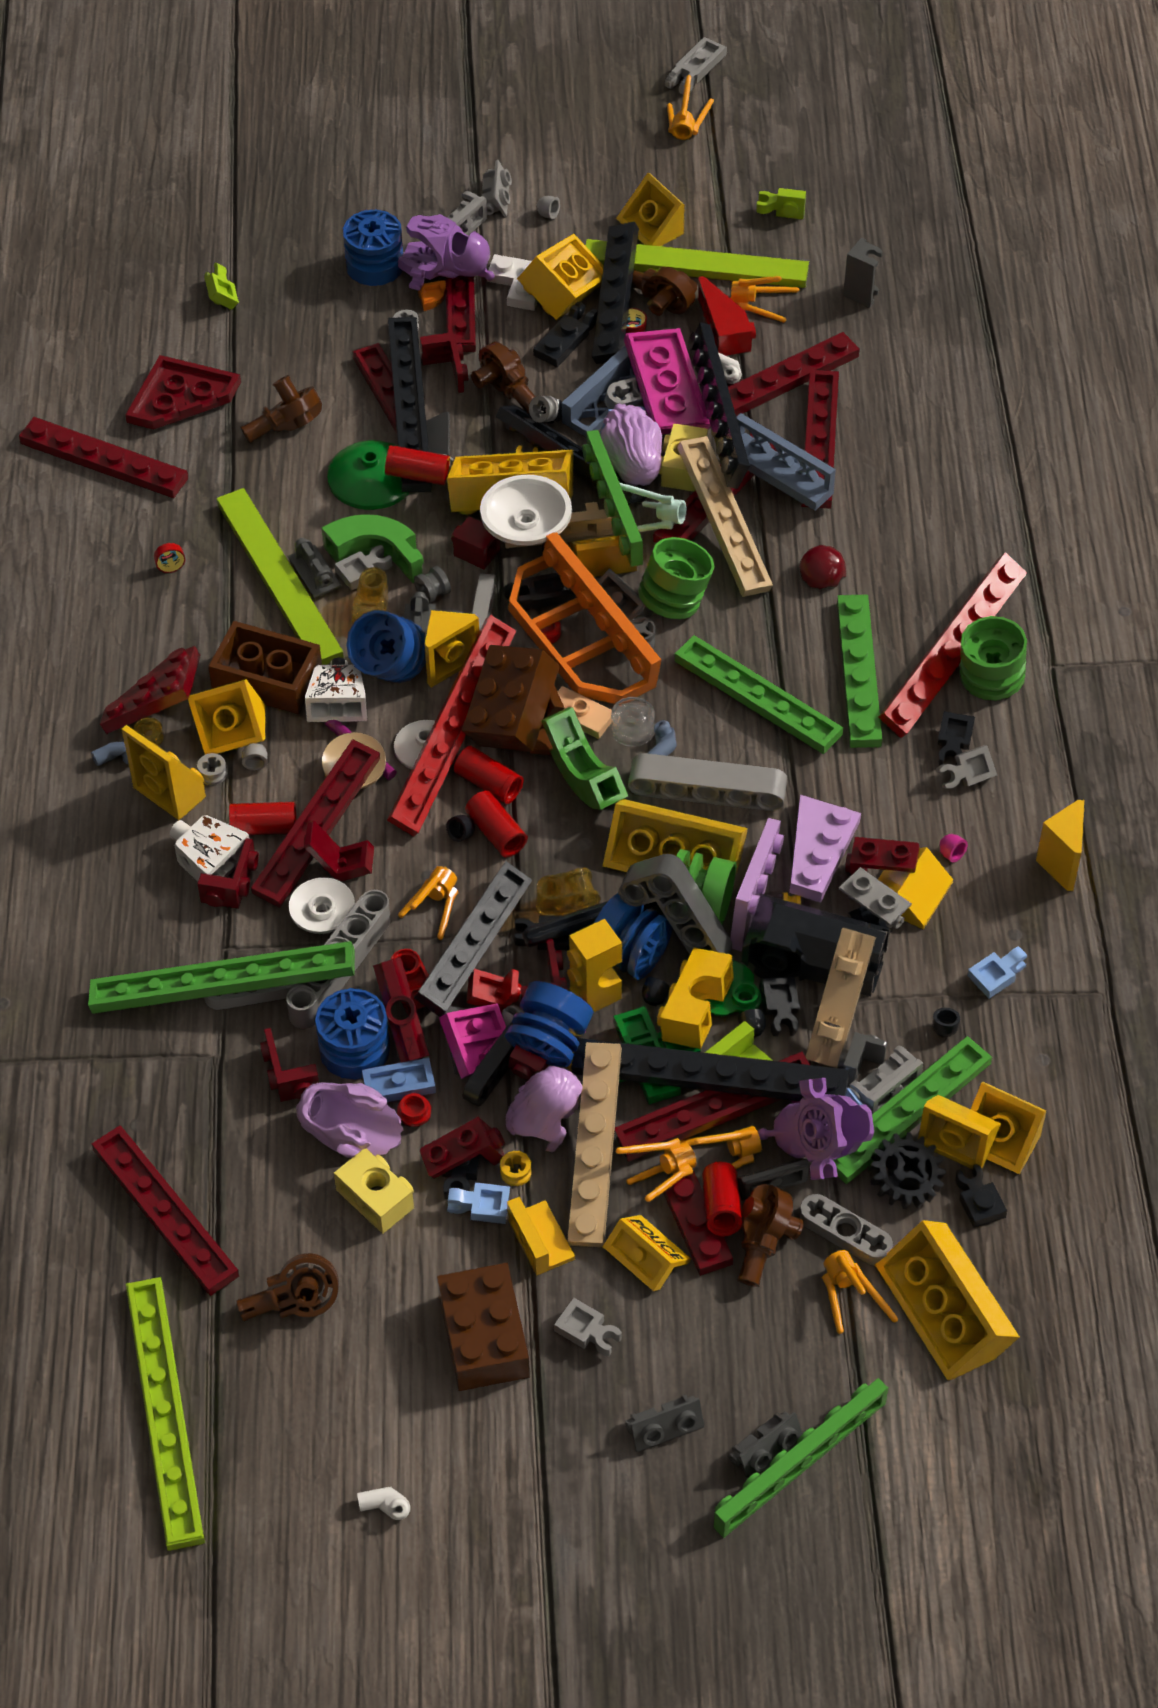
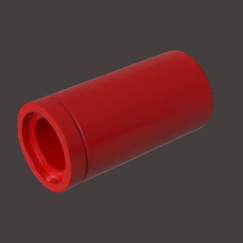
M390 445L385 462V475L445 485L449 472L450 456Z
M473 746L464 748L454 764V772L482 790L490 791L495 798L505 804L511 803L518 796L524 783V778Z
M481 791L468 801L465 812L503 857H511L524 848L528 836L490 791Z
M295 801L235 803L229 805V825L249 835L288 834L297 821Z
M727 1162L711 1163L702 1172L707 1227L715 1235L729 1236L738 1232L742 1227L737 1171L732 1164Z

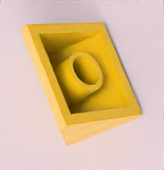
M647 173L616 219L621 224L635 221L639 228L638 239L644 245L662 246L684 234L685 205L654 176Z
M613 535L569 542L570 549L593 577L603 576L609 568L616 574L637 571V566L631 567L627 555L622 556L619 547V536Z
M431 610L425 639L427 683L431 688L461 670L480 631L479 618L475 614Z
M247 679L189 696L188 702L205 755L210 753L218 754L265 740L266 705Z
M1084 800L1075 801L1043 822L1036 861L1067 891H1074L1082 853Z
M927 847L920 848L917 867L914 873L883 870L878 878L883 884L912 903L901 916L904 918V921L921 929L925 928L953 883V878Z
M982 1082L971 1110L1001 1123L987 1160L1020 1174L1041 1137L1046 1110Z
M937 1095L928 1100L924 1105L918 1139L921 1136L925 1137V1147L928 1148L931 1145H935L936 1149L934 1152L973 1169V1165L978 1164L983 1168L1001 1123Z

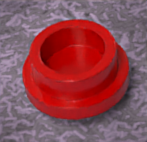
M417 1093L404 1096L397 1106V1115L401 1118V1122L410 1127L421 1126L431 1117L430 1102L424 1096Z

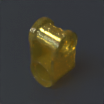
M370 567L361 573L352 607L353 624L364 613L374 610L387 611L389 598L387 575L382 569Z
M576 868L569 872L542 877L536 885L535 906L537 912L540 915L560 916L599 904L601 897L599 892L594 890L591 883L593 878L591 871L588 868Z

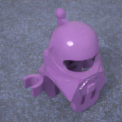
M441 214L434 216L418 215L411 218L406 226L407 233L410 237L420 239L421 242H409L404 254L398 259V267L410 276H413L409 288L421 290L425 278L431 280L437 276L452 279L458 276L485 277L488 281L494 279V273L486 269L490 258V247L488 242L479 233L473 231L468 236L454 221Z
M826 1078L801 1080L799 1085L804 1098L801 1099L800 1103L789 1104L783 1108L774 1120V1130L762 1128L758 1131L761 1140H766L768 1137L774 1136L777 1146L788 1155L795 1158L806 1157L809 1162H812L810 1165L811 1180L838 1177L837 1167L833 1160L854 1153L862 1142L871 1141L874 1135L872 1111L866 1104L858 1105L851 1097L825 1094L827 1091Z

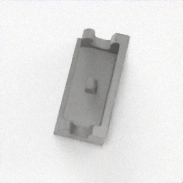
M465 191L462 193V197L470 200V203L462 201L460 206L447 218L454 221L466 235H469L487 219V207L485 197H479L470 191Z
M898 1045L893 1049L894 1053L890 1055L889 1059L860 1082L854 1080L849 1084L850 1089L855 1092L863 1104L869 1107L872 1114L922 1073L923 1062L920 1059H916L902 1046Z

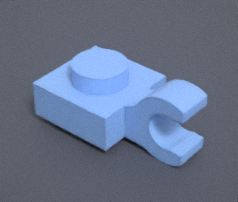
M1019 946L1012 949L1002 958L993 952L969 968L968 977L990 999L1015 982L1016 973L1026 967L1023 960L1027 958V954Z
M475 1182L474 1192L459 1188H449L447 1212L461 1214L471 1211V1220L506 1224L510 1186Z

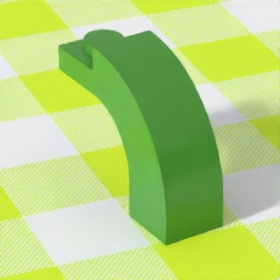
M354 515L336 520L322 527L324 549L336 563L359 551L364 555H369L374 547L382 545L384 557L390 555L392 561L412 583H414L415 576L423 574L422 565L424 564V559L416 548V535L399 521L379 515Z
M568 707L541 720L553 747L549 750L558 769L574 793L586 805L593 809L602 810L628 797L617 768L603 764L591 749L573 707Z

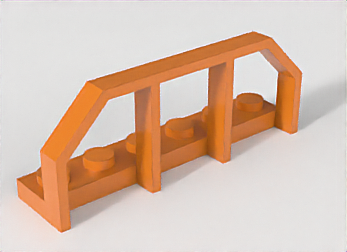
M557 532L547 535L543 556L517 568L509 600V612L537 647L543 649L560 665L558 673L574 692L589 699L622 705L656 688L662 659ZM548 567H553L560 575L564 586L570 588L577 598L531 619L517 602L522 580ZM582 609H587L595 618L597 626L602 631L605 630L609 636L562 658L541 632V629ZM615 647L619 652H623L630 661L633 670L644 679L623 690L584 683L571 668Z

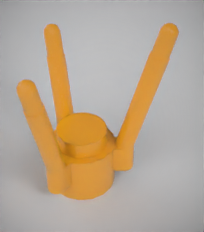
M690 75L686 76L681 111L674 116L672 104H667L668 132L680 140H686L692 134H698L699 126L714 102L710 98L697 120H694L693 115L687 111L691 86Z
M781 276L739 279V281L732 282L731 299L746 311L784 323L786 322L785 317L749 305V302H755L756 293H797L799 288L756 286L780 282L782 280Z
M437 866L419 891L398 913V916L403 918L411 909H416L427 895L436 901L446 898L437 938L442 940L448 925L454 899L459 893L454 888L457 883L455 873L446 867Z
M754 1126L730 1133L688 1138L680 1141V1143L687 1142L690 1146L727 1141L730 1154L732 1156L738 1155L740 1158L732 1163L736 1170L743 1165L754 1163L753 1154L759 1153L762 1150L761 1140Z
M676 1138L668 1142L618 1147L616 1149L617 1154L665 1150L664 1154L660 1155V1165L628 1178L627 1184L632 1185L663 1171L666 1174L672 1173L673 1175L645 1196V1200L650 1202L683 1177L693 1174V1168L696 1167V1157L693 1149L687 1142L680 1143V1140Z
M840 1250L834 1252L825 1259L823 1264L827 1273L822 1276V1279L827 1287L838 1334H842L844 1329L835 1285H838L840 1288H847L853 1285L861 1295H864L867 1291L892 1322L898 1321L896 1314L862 1273L858 1263H854L848 1251Z

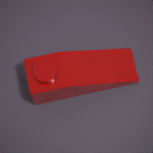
M704 276L698 277L697 298L706 324L711 325L718 353L727 356L751 352L752 339H756L754 322H749L746 311Z

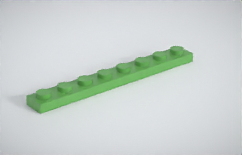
M352 941L90 979L88 1006L91 1013L94 1014L354 976L355 949Z

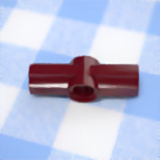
M401 957L373 965L400 1062H408L430 1056ZM400 1001L406 1002L411 1008L409 1017L404 1020H397L391 1014L392 1006Z

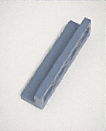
M623 346L562 402L563 424L585 437L587 431L602 428L609 408H597V404L600 401H604L607 389L612 383L635 377L626 346ZM586 417H595V421L589 427L579 422V420Z
M740 413L736 417L750 464L748 471L814 511L834 494L836 469L744 414ZM745 428L751 432L753 437L745 433ZM769 443L773 444L777 451L772 449ZM792 456L795 457V458L799 461V463L801 464V466L794 461V459L792 458ZM816 471L825 475V480L819 477Z

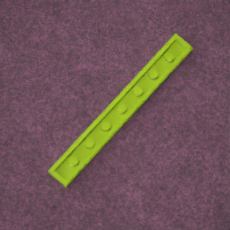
M587 239L585 246L604 265L607 241ZM637 244L634 270L645 272L649 268L658 270L661 267H670L677 271H682L691 277L704 276L710 279L730 281L781 276L782 280L780 282L768 284L806 288L809 261Z
M242 488L218 497V507L296 637L320 645L322 665L330 664L334 658H344L342 648L246 490Z
M158 1277L127 1283L126 1290L167 1550L171 1551L204 1544L205 1540L162 1279Z

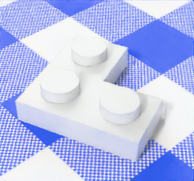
M494 254L488 271L494 273V279L491 281L487 280V282L511 286L507 296V306L534 311L538 301L533 295L528 294L524 290L523 285L517 280L532 261Z

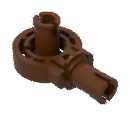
M661 267L658 270L649 268L645 273L634 270L632 288L641 290L644 297H649L648 308L657 316L662 315L665 309L674 314H683L695 301L697 284L682 271H677L670 267Z
M497 341L480 349L479 362L481 368L471 372V378L475 386L481 389L490 383L498 391L504 392L505 397L509 399L514 398L524 411L529 413V404L536 396L527 387L528 378L525 376V369L517 352L513 349L509 350Z
M289 375L274 382L272 385L276 388L282 401L270 410L266 406L263 407V415L240 427L248 442L252 443L271 430L277 433L282 430L292 431L311 422L322 410L321 399L314 387L310 386L297 392Z
M761 1184L753 1189L750 1197L744 1202L741 1213L745 1238L742 1240L741 1245L746 1254L737 1281L740 1283L759 1287L766 1259L775 1255L778 1240L782 1235L795 1240L801 1234L803 1220L792 1216L793 1200L790 1193L773 1185Z
M313 1253L300 1254L288 1260L280 1273L267 1278V1290L238 1299L237 1306L239 1312H243L241 1317L244 1322L272 1310L280 1311L281 1318L292 1314L301 1317H315L326 1312L335 1302L339 1288L338 1274L334 1266L326 1258ZM302 1263H313V1264H316V1265L313 1266V1268H309V1264H303V1265H300V1266H298V1267L296 1268V1265H299V1264H302ZM323 1285H325V1289L323 1290L322 1294L323 1297H326L328 1293V1287L333 1288L328 1299L322 1304H320L322 1302V1297L318 1295L321 1293Z

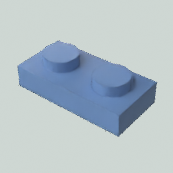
M429 1058L362 1070L364 1084L378 1091L387 1099V1102L401 1100L404 1096L411 1093H417L422 1096L436 1093Z

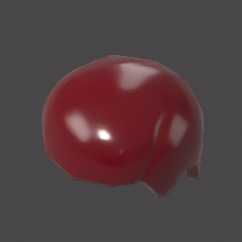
M818 545L809 549L803 555L799 564L802 580L813 588L837 587L842 577H846L844 558L832 546Z

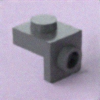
M854 1033L849 1050H842L838 1062V1069L849 1070L848 1085L857 1080L863 1060L878 1064L884 1063L887 1042L874 1035Z

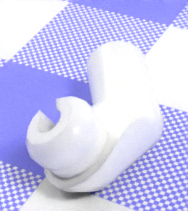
M718 353L726 382L728 384L739 382L742 376L739 362Z
M392 1487L357 1493L360 1512L379 1508L395 1520H402L409 1515V1501Z

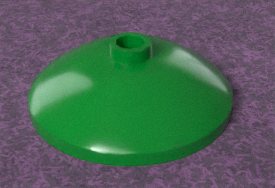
M366 440L349 445L339 451L331 460L327 470L328 485L333 495L342 503L363 510L383 509L403 500L410 492H401L400 477L385 475V462L389 446L397 445L380 440Z

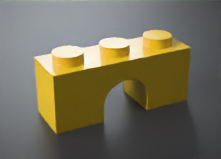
M606 919L569 935L570 950L567 951V956L570 961V969L567 970V974L570 980V988H568V991L586 1001L594 1012L621 1000L622 980L612 967L622 962V942Z
M694 947L688 960H683L680 968V977L677 983H672L666 1006H661L658 1012L657 1025L661 1026L662 1041L698 1049L702 1048L712 1026L710 1002L704 1000L724 1001L734 979L732 955Z

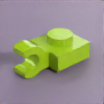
M779 188L778 194L760 191L756 212L767 214L776 210V216L804 219L806 191Z
M215 262L214 273L206 272L204 275L209 298L215 304L223 305L232 310L239 303L235 285L227 280L226 268Z

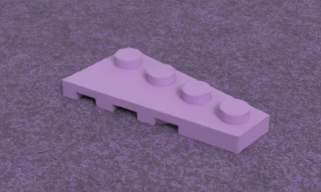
M800 795L789 893L821 903L860 823L861 813Z
M768 818L737 894L730 937L732 949L742 951L760 896L765 893L768 874H772L775 866L776 855L774 854H780L784 835L779 834L781 824L779 820Z

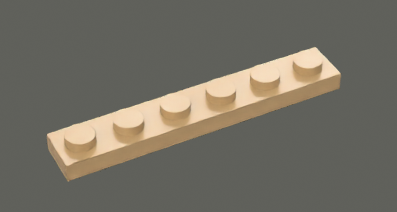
M704 436L680 441L677 447L742 597L769 592L773 584L730 487L726 485L724 474L721 472V466L708 437Z
M586 1042L567 1241L569 1246L602 1247L605 1243L622 1052L620 1044Z

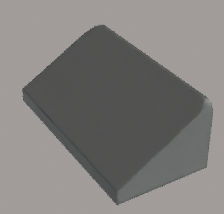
M444 412L426 420L429 452L450 456V413Z
M610 568L597 581L629 620L634 617L647 618L654 613L644 605L639 595Z
M797 1159L737 1177L739 1194L742 1200L750 1197L757 1185L768 1184L783 1189L807 1182L809 1161L808 1159Z

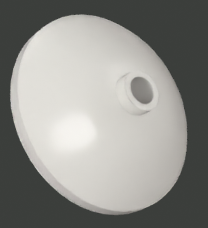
M517 475L497 482L485 493L480 505L482 523L491 535L506 543L522 546L546 542V536L555 531L560 534L567 527L572 514L571 499L566 490L557 482L538 475Z

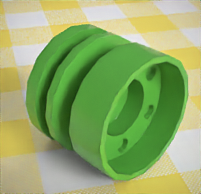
M676 537L660 540L654 546L638 588L639 598L647 608L663 617L671 619L690 618L697 613L715 568L713 558L707 550L690 540Z
M989 616L977 619L969 624L963 632L961 639L960 678L963 686L972 695L983 700H1001L1017 693L1024 684L1027 638L1024 630L1016 622L1005 617Z
M680 849L677 857L682 860L723 925L734 888L736 862L713 857L708 869L704 870L703 854L696 853L690 865V851Z

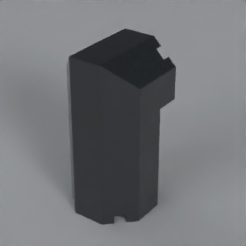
M762 894L742 947V962L747 967L749 962H751L756 967L754 973L763 979L799 976V981L808 979L826 984L841 929L847 928L876 937L860 992L862 995L871 997L872 993L875 992L884 963L882 960L884 952L886 953L890 929Z

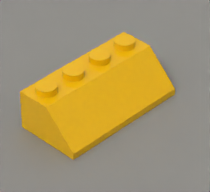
M573 450L455 457L447 477L451 512H460L465 515L476 513L480 510L483 496L494 484L517 475H538L549 478L561 485L572 500Z
M622 799L615 804L603 867L627 872L634 863L662 854L677 856L679 850L683 849L690 851V865L694 855L700 853L703 854L704 870L708 869L713 857L736 862L737 873L748 828Z
M922 1220L882 1260L875 1264L947 1380H953L995 1360L1020 1338L946 1223Z

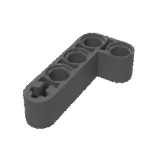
M662 854L634 863L629 867L619 888L620 898L626 904L636 907L656 901L689 955L694 947L730 954L732 941L679 857L672 854Z

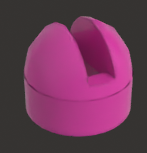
M945 835L939 843L940 853L949 861L957 862L965 854L968 843L959 835Z

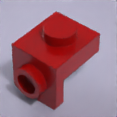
M474 968L468 978L467 1003L479 1007L498 1003L502 1013L506 1007L516 1003L520 997L519 971L511 969L505 977H501Z

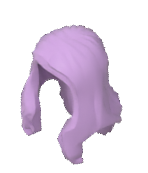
M619 403L604 418L605 427L601 430V439L612 466L618 472L622 481L632 486L649 485L658 476L661 468L662 433L657 422H654L646 415L645 410L641 407L626 406Z
M549 1066L545 1070L533 1075L525 1085L519 1088V1093L510 1104L506 1114L507 1130L512 1135L533 1136L549 1141L545 1151L554 1152L562 1144L567 1133L566 1129L561 1126V1119H567L573 1115L579 1106V1095L583 1087L578 1078L572 1072L556 1066Z
M321 1082L310 1085L301 1094L300 1102L296 1106L297 1117L301 1126L324 1145L343 1156L353 1158L362 1149L366 1148L374 1156L377 1154L384 1155L390 1149L397 1148L401 1144L400 1133L403 1131L401 1118L396 1114L395 1109L387 1105V1099L375 1089L362 1083L336 1084Z

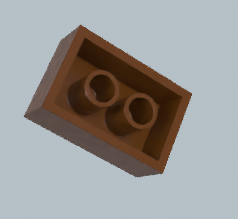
M233 621L208 667L212 689L247 679L265 705L299 714L305 703V695L314 668L322 665L319 644Z
M489 645L462 731L480 747L533 752L542 725L541 720L544 718L560 665L543 649Z
M508 1262L437 1276L439 1300L458 1390L464 1391L530 1378L529 1355Z

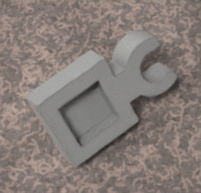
M382 545L376 546L367 556L359 551L335 563V572L352 591L376 579L377 570L384 571L391 568L392 557L389 555L381 558L384 556V548Z
M987 745L956 755L957 765L943 764L936 768L938 773L947 770L951 773L950 781L941 784L942 788H954L961 779L964 786H970L997 776Z
M576 1298L572 1299L554 1324V1331L584 1349L591 1341L595 1344L597 1351L604 1356H610L612 1349L609 1344L603 1341L604 1339L613 1338L617 1342H620L622 1339V1332L619 1328L613 1325L603 1326L604 1315Z

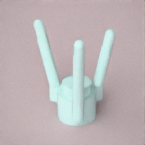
M620 483L624 491L659 501L658 503L642 502L643 507L656 509V516L658 519H662V521L637 526L639 532L672 529L673 524H683L687 511L684 500H677L673 496L661 495Z

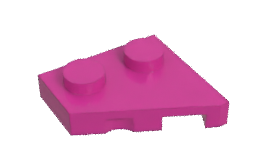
M498 1003L449 1012L439 1018L461 1079L474 1073L475 1068L481 1063L506 1028Z

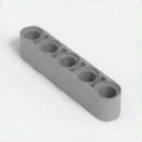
M641 753L632 759L628 788L632 793L646 797L776 811L784 805L787 775L775 768Z
M380 890L365 892L324 944L352 941L355 949V971L389 927L391 921L389 898ZM351 976L294 984L286 996L288 1016L291 1024L300 1029L312 1027L315 1024L317 1009L324 999L336 991H340Z

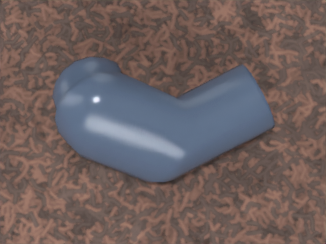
M661 720L653 728L656 733V746L647 754L668 756L677 746L674 728L670 727L668 721Z
M111 742L91 752L93 761L97 766L121 755L124 763L129 764L124 742Z

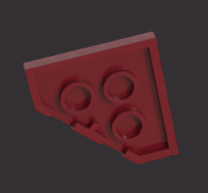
M159 355L128 409L126 421L129 424L154 430L230 403L241 384L240 374Z
M195 645L188 649L179 648L174 650L152 671L140 678L128 691L105 708L100 722L104 732L108 734L189 699L201 656Z

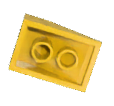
M572 234L537 255L517 280L523 285L524 290L528 294L533 295L542 305L544 311L557 320L568 313L577 301L581 302L601 285L604 265L575 234Z
M126 725L122 728L133 788L176 819H182L206 797L203 776L195 768H188L181 763L174 753L164 751Z

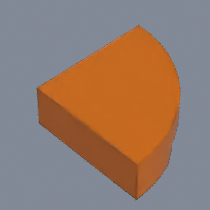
M445 280L424 283L421 290H418L423 311L437 307L446 296Z

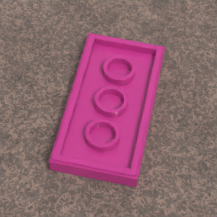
M681 329L626 333L624 343L647 415L654 422L658 423L661 433L671 434L673 424L709 429L710 422L706 415L705 403L702 400L701 390Z

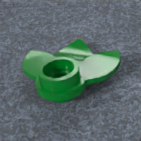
M732 960L734 979L724 1001L708 1000L710 1002L711 1014L728 1016L735 1012L742 1013L749 1009H758L761 1006V993L754 984V974L749 968L738 961ZM742 998H748L749 1000H748V1001H743V1000H740V999H742Z

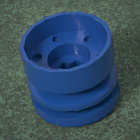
M375 209L361 211L346 220L343 227L346 270L349 276L358 283L369 286L384 285L399 277L403 271L398 267V259L403 255L401 223L396 216L389 212Z
M374 610L364 613L358 618L348 632L346 643L348 657L354 667L364 674L388 682L402 683L411 680L419 674L426 663V635L422 628L411 620L387 611Z
M617 893L602 908L594 923L606 919L622 942V962L617 964L616 967L622 972L628 971L631 977L640 980L647 976L660 960L669 943L673 928L664 914L659 915L653 908L644 911V905L630 906Z
M541 981L530 982L520 1003L523 1012L514 1015L513 1025L509 1026L505 1038L514 1048L518 1045L520 1048L547 1060L546 1064L568 1067L574 1057L572 1052L577 1051L579 1041L575 1036L584 1035L594 1011L586 1001L562 987Z
M344 989L326 997L318 1007L315 1023L322 1063L329 1072L341 1078L356 1080L363 1078L362 1070L383 1066L388 1060L390 1040L387 1014L384 1004L376 995L362 989Z

